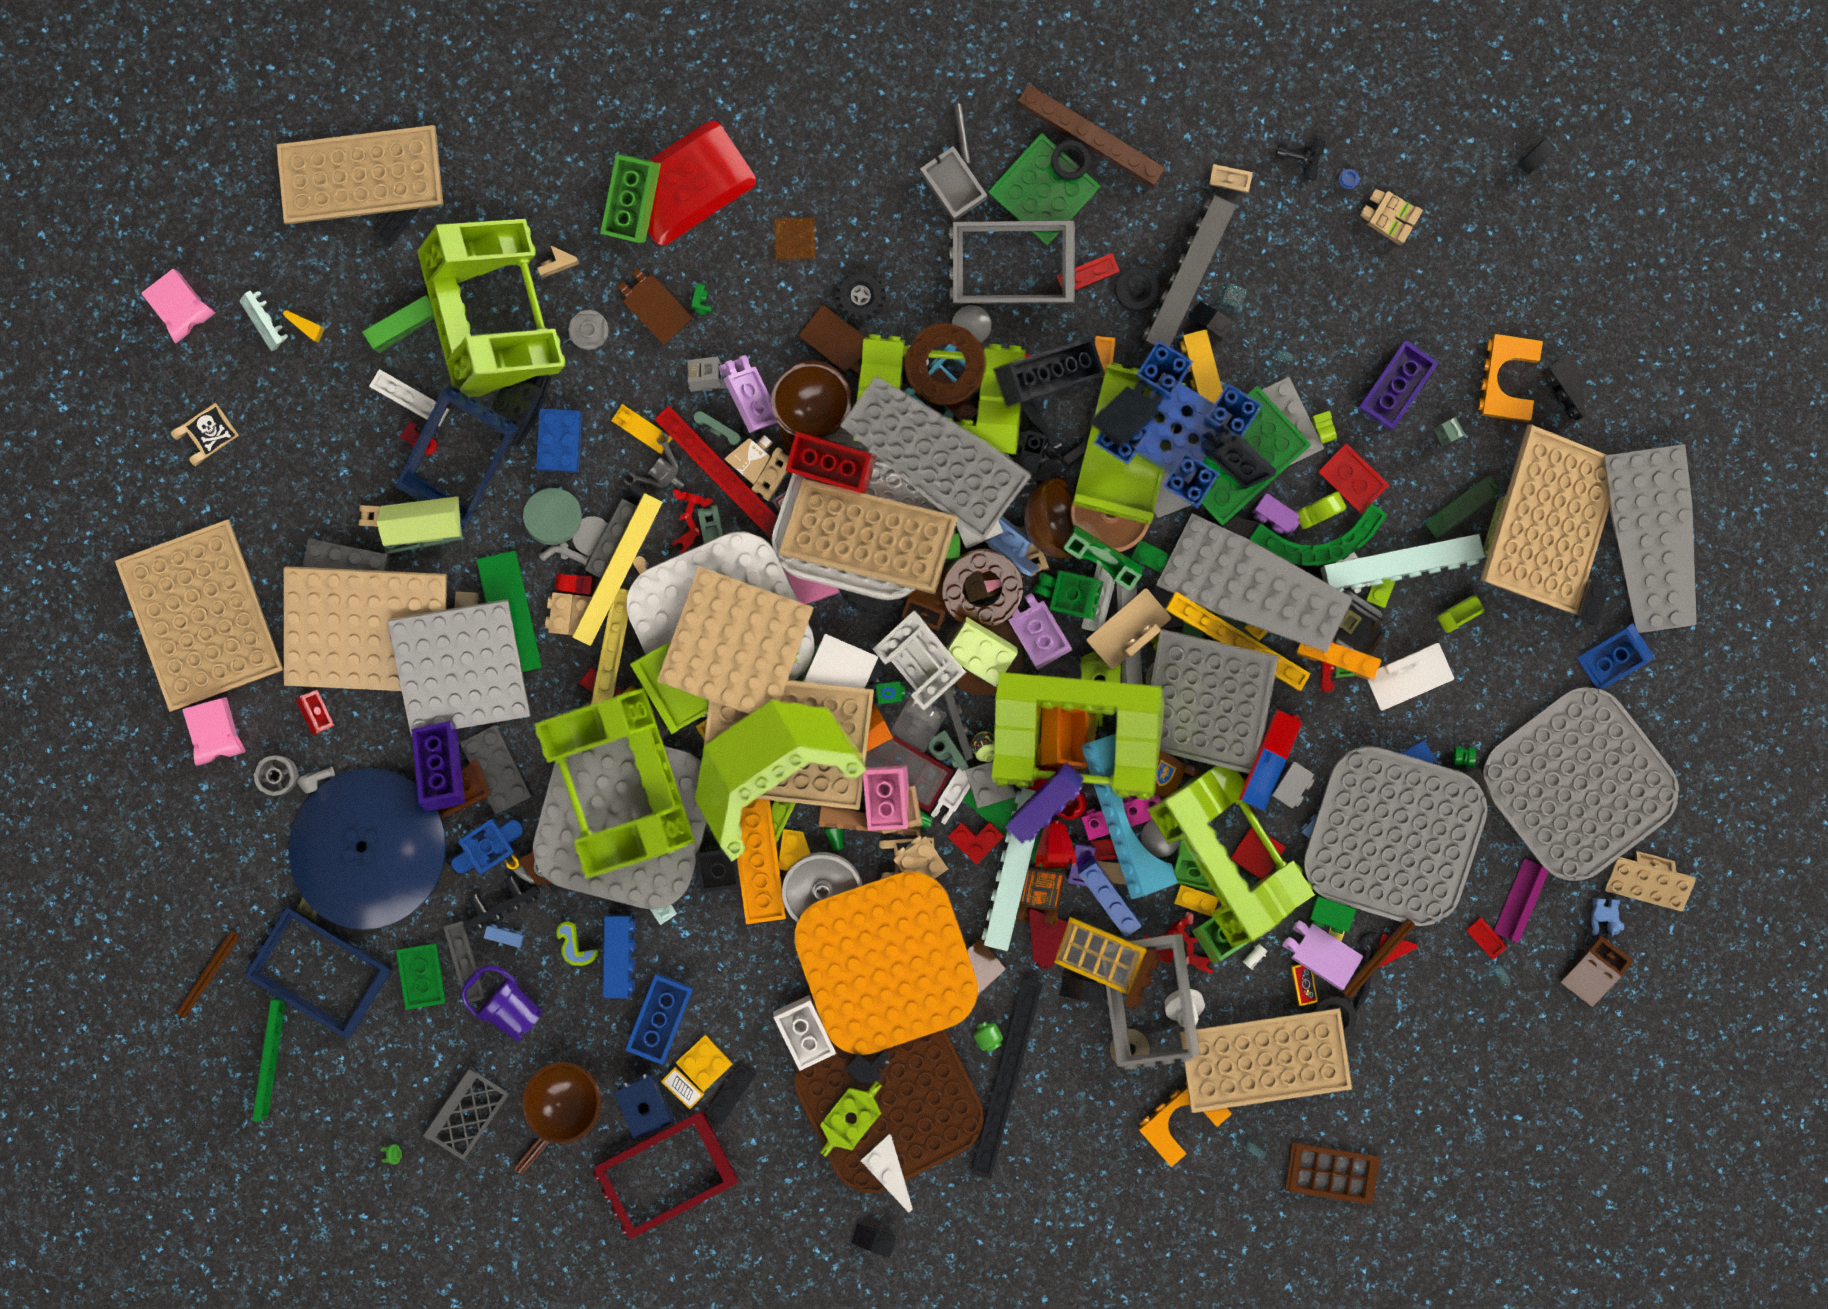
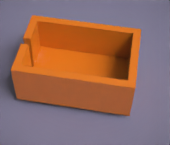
M1053 707L1052 709L1042 708L1041 765L1060 768L1067 762L1074 770L1087 768L1081 745L1088 743V712L1075 708L1072 711L1063 710L1061 707Z

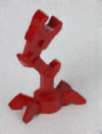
M676 489L673 490V493L677 500L684 499L689 501L686 512L679 519H686L690 531L672 544L675 546L677 543H682L683 549L679 552L682 554L694 543L697 535L701 536L702 534L692 518L695 503L706 507L713 503V499L707 498L705 500L702 496L688 492L681 493V490Z
M1188 911L1184 918L1175 922L1167 930V933L1161 934L1160 937L1182 934L1183 940L1186 942V964L1191 963L1197 969L1213 973V969L1207 968V964L1211 962L1209 957L1194 956L1193 943H1198V940L1190 937L1184 931L1186 925L1193 924L1194 920L1193 914Z

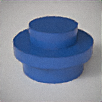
M1352 169L1344 170L1339 176V183L1345 189H1353L1359 182L1358 173Z

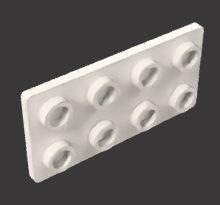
M1436 643L1378 668L1374 681H1367L1379 709L1383 711L1454 680V676L1440 644Z

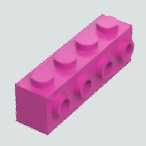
M1155 793L1154 798L1149 797L1148 800L1134 799V796L1122 799L1130 827L1153 820L1147 809L1161 801L1159 795ZM1094 808L1084 812L1085 816H1082L1081 820L1088 840L1110 834L1102 810L1096 812Z

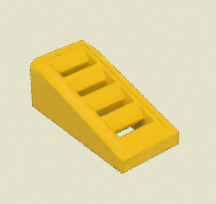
M287 310L284 311L283 315L313 341L319 342L325 330L322 326Z

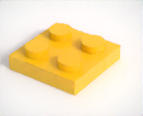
M706 1034L676 1062L703 1092L733 1064Z

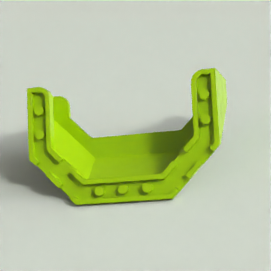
M771 699L704 744L694 799L720 847L731 861L741 856L745 849L744 843L741 840L742 829L739 825L742 808L809 762L838 766L848 778H856L866 771L861 752L828 708L811 707L806 704L793 702L784 703Z

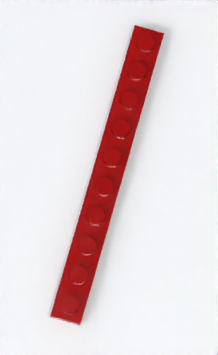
M670 406L664 409L654 420L772 540L778 517Z

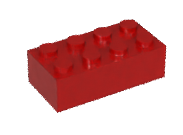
M796 432L785 471L857 493H867L877 455L804 432Z

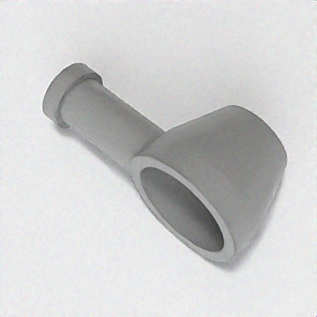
M331 766L317 773L306 774L296 780L305 793H310L317 790L318 780L336 775Z

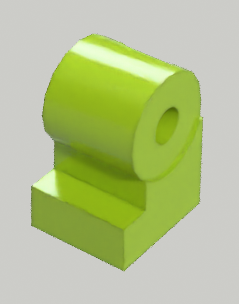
M1330 411L1311 417L1321 444L1337 439Z

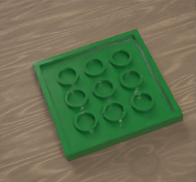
M1042 133L988 191V194L1018 221H1071L1101 186L1087 173L1076 180L1059 178L1051 166V157L1057 146ZM1064 152L1060 154L1058 158L1059 165L1064 171L1074 172L1080 168ZM1061 231L1030 232L1048 246Z

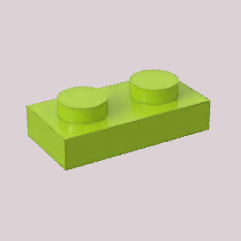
M1390 579L1383 580L1382 584L1371 586L1366 601L1385 608L1395 581L1390 582Z

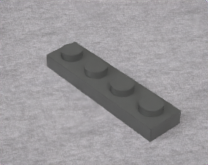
M952 685L942 695L961 755L966 761L973 758L972 754H974L972 742L968 743L966 735L969 732L966 723L961 721L960 716L963 714L960 704L955 703L954 696H956V691Z
M464 921L443 926L461 990L464 987V982L475 970H478L468 934L463 924ZM480 978L467 990L466 997L468 1003L486 998Z

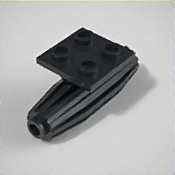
M552 375L535 376L500 389L491 409L496 414L511 420L518 427L510 445L519 447L532 428L546 398ZM501 433L500 440L503 439L505 434Z

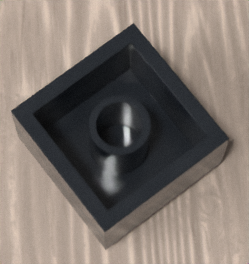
M722 848L695 853L701 893L741 888L737 858L731 861Z

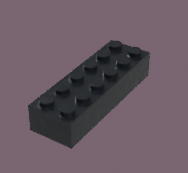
M1093 337L994 368L1006 407L1105 375Z

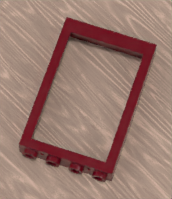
M703 1110L682 1119L593 1167L595 1170L593 1175L596 1181L601 1182L604 1187L602 1189L606 1200L610 1199L613 1205L611 1210L616 1219L620 1218L623 1224L620 1226L625 1236H629L630 1240L739 1183V1179ZM694 1124L723 1182L634 1228L605 1170Z

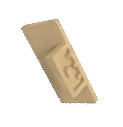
M1145 588L1091 634L1086 641L1105 664L1113 670L1123 660L1131 657L1161 631L1160 628L1171 620V616L1150 591Z
M1636 851L1634 861L1621 857L1616 860L1605 890L1683 911L1694 886L1695 877L1677 873L1675 861Z

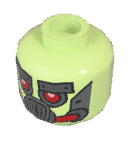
M983 731L974 736L972 747L978 760L984 762L994 760V734Z

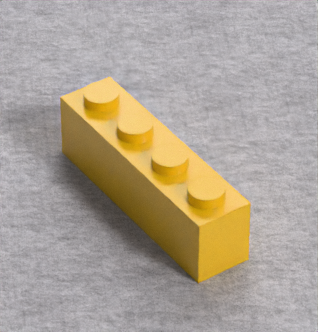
M1207 330L1183 335L1182 341H1179L1181 351L1186 353V357L1189 360L1193 361L1188 370L1192 376V380H1190L1191 389L1215 404L1223 390Z

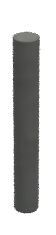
M955 104L953 106L961 157L965 164H970L961 104Z

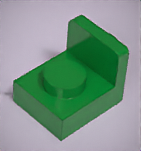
M697 283L691 307L695 310L694 313L706 316L707 313H712V308L701 304L706 302L708 291H705V285Z

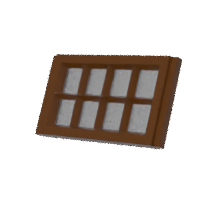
M1292 1142L1285 1191L1373 1205L1380 1156Z

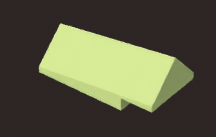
M459 497L381 506L377 525L383 546L441 541L443 538L461 537Z

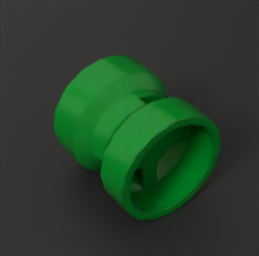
M1040 573L1038 577L1039 582L1034 586L1033 592L1051 599L1053 595L1052 590L1057 579Z
M1454 746L1453 766L1460 767L1461 765H1466L1467 767L1474 768L1476 749L1470 747L1462 749V747Z

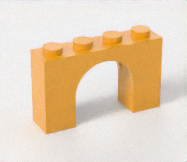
M1494 334L1491 339H1488L1487 351H1489V358H1486L1484 363V370L1487 372L1486 378H1483L1481 383V390H1484L1483 398H1480L1478 403V410H1481V416L1521 422L1531 421L1534 401L1506 395L1498 385L1497 374L1501 365L1506 361L1518 360L1538 363L1541 357L1543 341Z
M1300 643L1297 651L1298 656L1332 664L1370 681H1374L1381 662L1378 658L1335 643H1331L1327 653H1323V651L1313 647H1307Z
M1187 1081L1184 1083L1186 1086L1181 1091L1177 1089L1170 1095V1101L1166 1104L1161 1103L1155 1108L1154 1111L1156 1113L1151 1117L1146 1116L1139 1123L1141 1126L1138 1128L1171 1167L1186 1155V1152L1170 1135L1168 1122L1171 1114L1177 1108L1190 1105ZM1228 1108L1203 1111L1216 1127L1232 1114Z

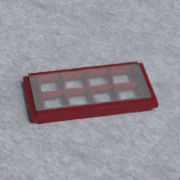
M892 735L893 739L866 752V768L907 765L909 787H916L919 807L928 812L931 811L953 773L952 769Z

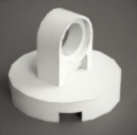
M1190 989L1196 1026L1198 1015L1204 1010L1205 1003L1200 992ZM1176 991L1166 998L1164 1002L1165 1012L1170 1019L1178 1021L1179 1025L1184 1027L1180 993Z

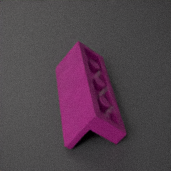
M1527 859L1523 860L1495 926L1494 932L1519 943L1549 872L1543 865L1536 864Z

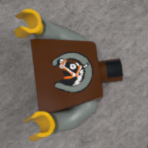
M533 852L518 860L512 854L511 856L514 861L510 863L505 859L507 867L528 883L540 885L546 882L551 892L560 888V886L553 884L543 876L536 865Z

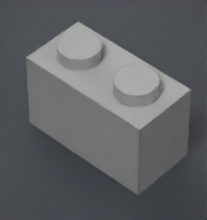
M1292 761L1271 796L1290 808L1298 807L1304 798L1302 793L1305 789L1309 790L1315 780L1312 778L1315 774Z

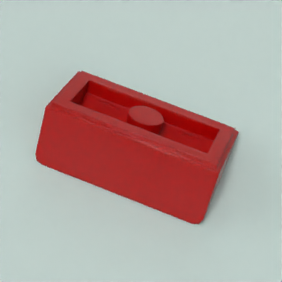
M314 690L296 699L298 707L313 736L334 726L318 690Z

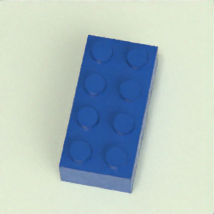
M608 914L604 918L603 998H628L635 991V980H631V973L635 972V960H632V953L635 952L636 942L635 939H632V933L636 931V919H632V915Z
M656 973L629 1039L626 1051L663 1065L694 987Z

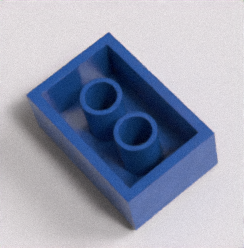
M540 409L537 470L579 473L582 427L581 411Z

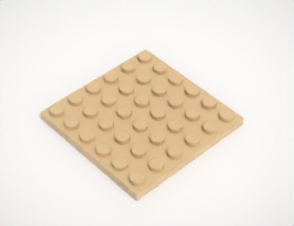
M698 566L657 682L748 714L771 699L779 700L780 702L814 607Z

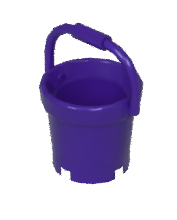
M484 966L479 970H475L464 982L461 993L464 1006L479 1020L490 1022L517 1043L522 1039L523 1033L527 1034L540 1018L539 1015L543 1013L517 987L516 979L500 967ZM491 970L502 974L506 979L477 1012L468 1003L466 997L468 988H471L485 971Z

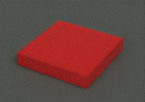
M1251 825L1230 859L1262 880L1268 876L1275 862ZM1269 837L1281 856L1286 847Z

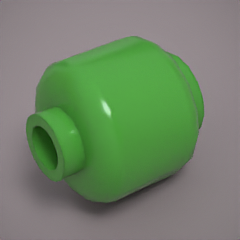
M985 1021L976 1026L977 1031L974 1032L973 1037L980 1050L991 1052L1002 1045L1000 1042L1003 1040V1036L995 1023L988 1024Z

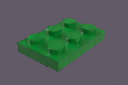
M437 943L396 950L405 1010L445 1004L446 997Z

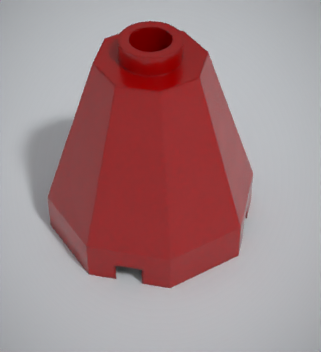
M1052 820L1043 830L1035 856V867L1043 864V868L1046 869L1068 868L1069 863H1071V867H1075L1076 854L1066 825L1061 824L1059 820Z

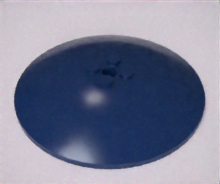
M366 768L345 772L321 785L311 794L300 809L289 841L291 873L304 900L312 909L327 920L354 929H377L390 926L414 913L425 903L435 889L441 877L446 857V834L438 810L426 812L419 804L416 783L402 775L382 769ZM364 841L367 848L364 852L360 853L357 847L360 842Z

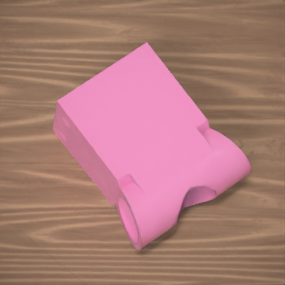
M175 269L169 271L141 293L166 324L175 343L188 335L194 325L205 322L215 314L211 308L199 299L179 271Z
M784 569L800 603L808 605L840 593L839 588L795 577Z
M227 698L183 709L194 745V762L196 766L210 763L219 755L231 757L245 753V748L236 734Z

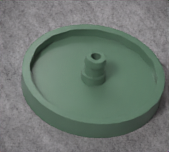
M548 488L535 493L527 501L523 511V520L527 532L533 539L543 544L557 545L575 536L581 526L582 512L577 499L572 494L562 489Z

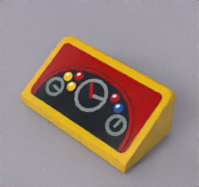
M1301 964L1291 965L1298 1006L1318 1002L1313 972Z

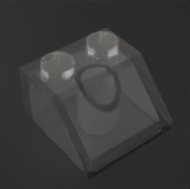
M911 696L890 732L892 735L925 753L930 741L935 736L947 714L933 705H930L923 711Z

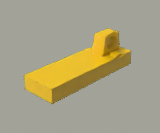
M622 404L611 421L662 455L664 449L657 442V438L660 441L667 439L661 433L663 431ZM669 436L668 444L672 440L671 436Z

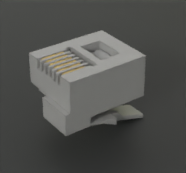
M718 356L688 360V384L691 392L700 390L712 391V388H727L725 382L722 381V373L719 370V366L722 363Z

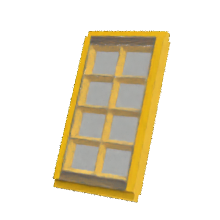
M1070 917L1055 963L1120 992L1129 994L1148 950Z

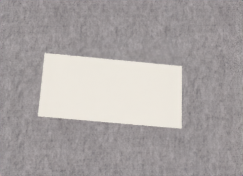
M825 634L804 682L865 688L878 656Z

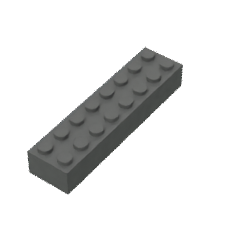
M1214 195L1212 200H1207L1202 211L1205 216L1204 218L1199 217L1193 231L1196 232V235H1191L1185 246V249L1188 250L1187 254L1182 253L1176 265L1179 268L1178 273L1174 271L1168 282V285L1171 287L1169 291L1165 289L1159 301L1162 306L1160 309L1156 308L1150 320L1154 323L1152 327H1147L1142 337L1145 340L1143 346L1153 350L1159 340L1170 347L1237 205Z

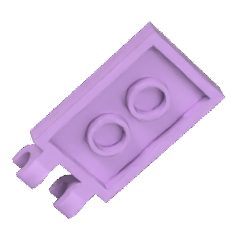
M746 355L739 357L735 361H726L725 364L719 366L720 372L727 376L723 380L749 433L778 423L772 411L771 397L756 367L751 368Z
M1030 593L1025 596L1030 608L1022 613L1017 608L1012 614L1013 618L1008 621L1038 670L1072 651V648L1045 602L1037 603L1033 594Z
M1298 920L1292 929L1304 936L1300 944L1291 937H1288L1282 946L1294 953L1291 957L1293 960L1343 991L1363 956L1316 925L1311 924L1308 928L1305 923Z

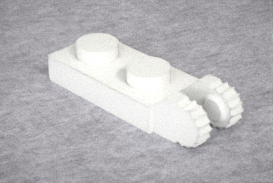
M960 767L930 815L935 818L940 812L942 805L948 807L949 810L941 821L943 824H946L953 811H956L970 789L966 772H962Z

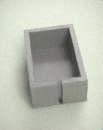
M954 146L938 156L940 164L937 165V160L933 159L920 168V173L952 220L956 221L987 200V194Z

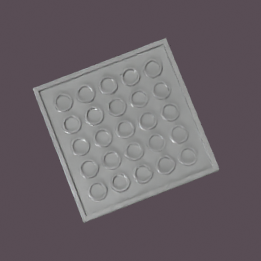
M508 599L388 619L387 622L411 736V729L451 721L456 729L529 717L531 715Z
M1162 629L1159 635L1150 685L1162 687L1165 702L1160 750L1167 754L1250 773L1263 742L1278 656Z

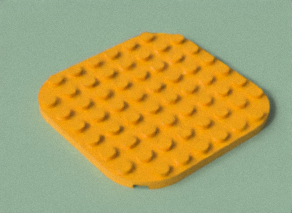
M916 871L901 872L824 898L809 906L798 920L794 935L795 947L822 1025L829 1039L837 1047L848 1053L857 1055L872 1054L952 1027L963 1021L976 1003L978 980L949 896L936 879Z

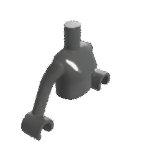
M666 432L661 433L667 439L660 441L657 438V442L663 446L670 463L659 457L647 472L654 479L636 476L633 472H629L634 479L628 481L624 478V482L627 485L641 481L645 484L663 488L671 483L677 489H682L684 483L676 478L679 467L668 445L669 436Z

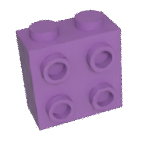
M1267 493L1261 497L1251 512L1254 514V519L1262 524L1268 523L1271 525L1270 529L1278 535L1294 532L1300 523L1297 520L1300 515Z

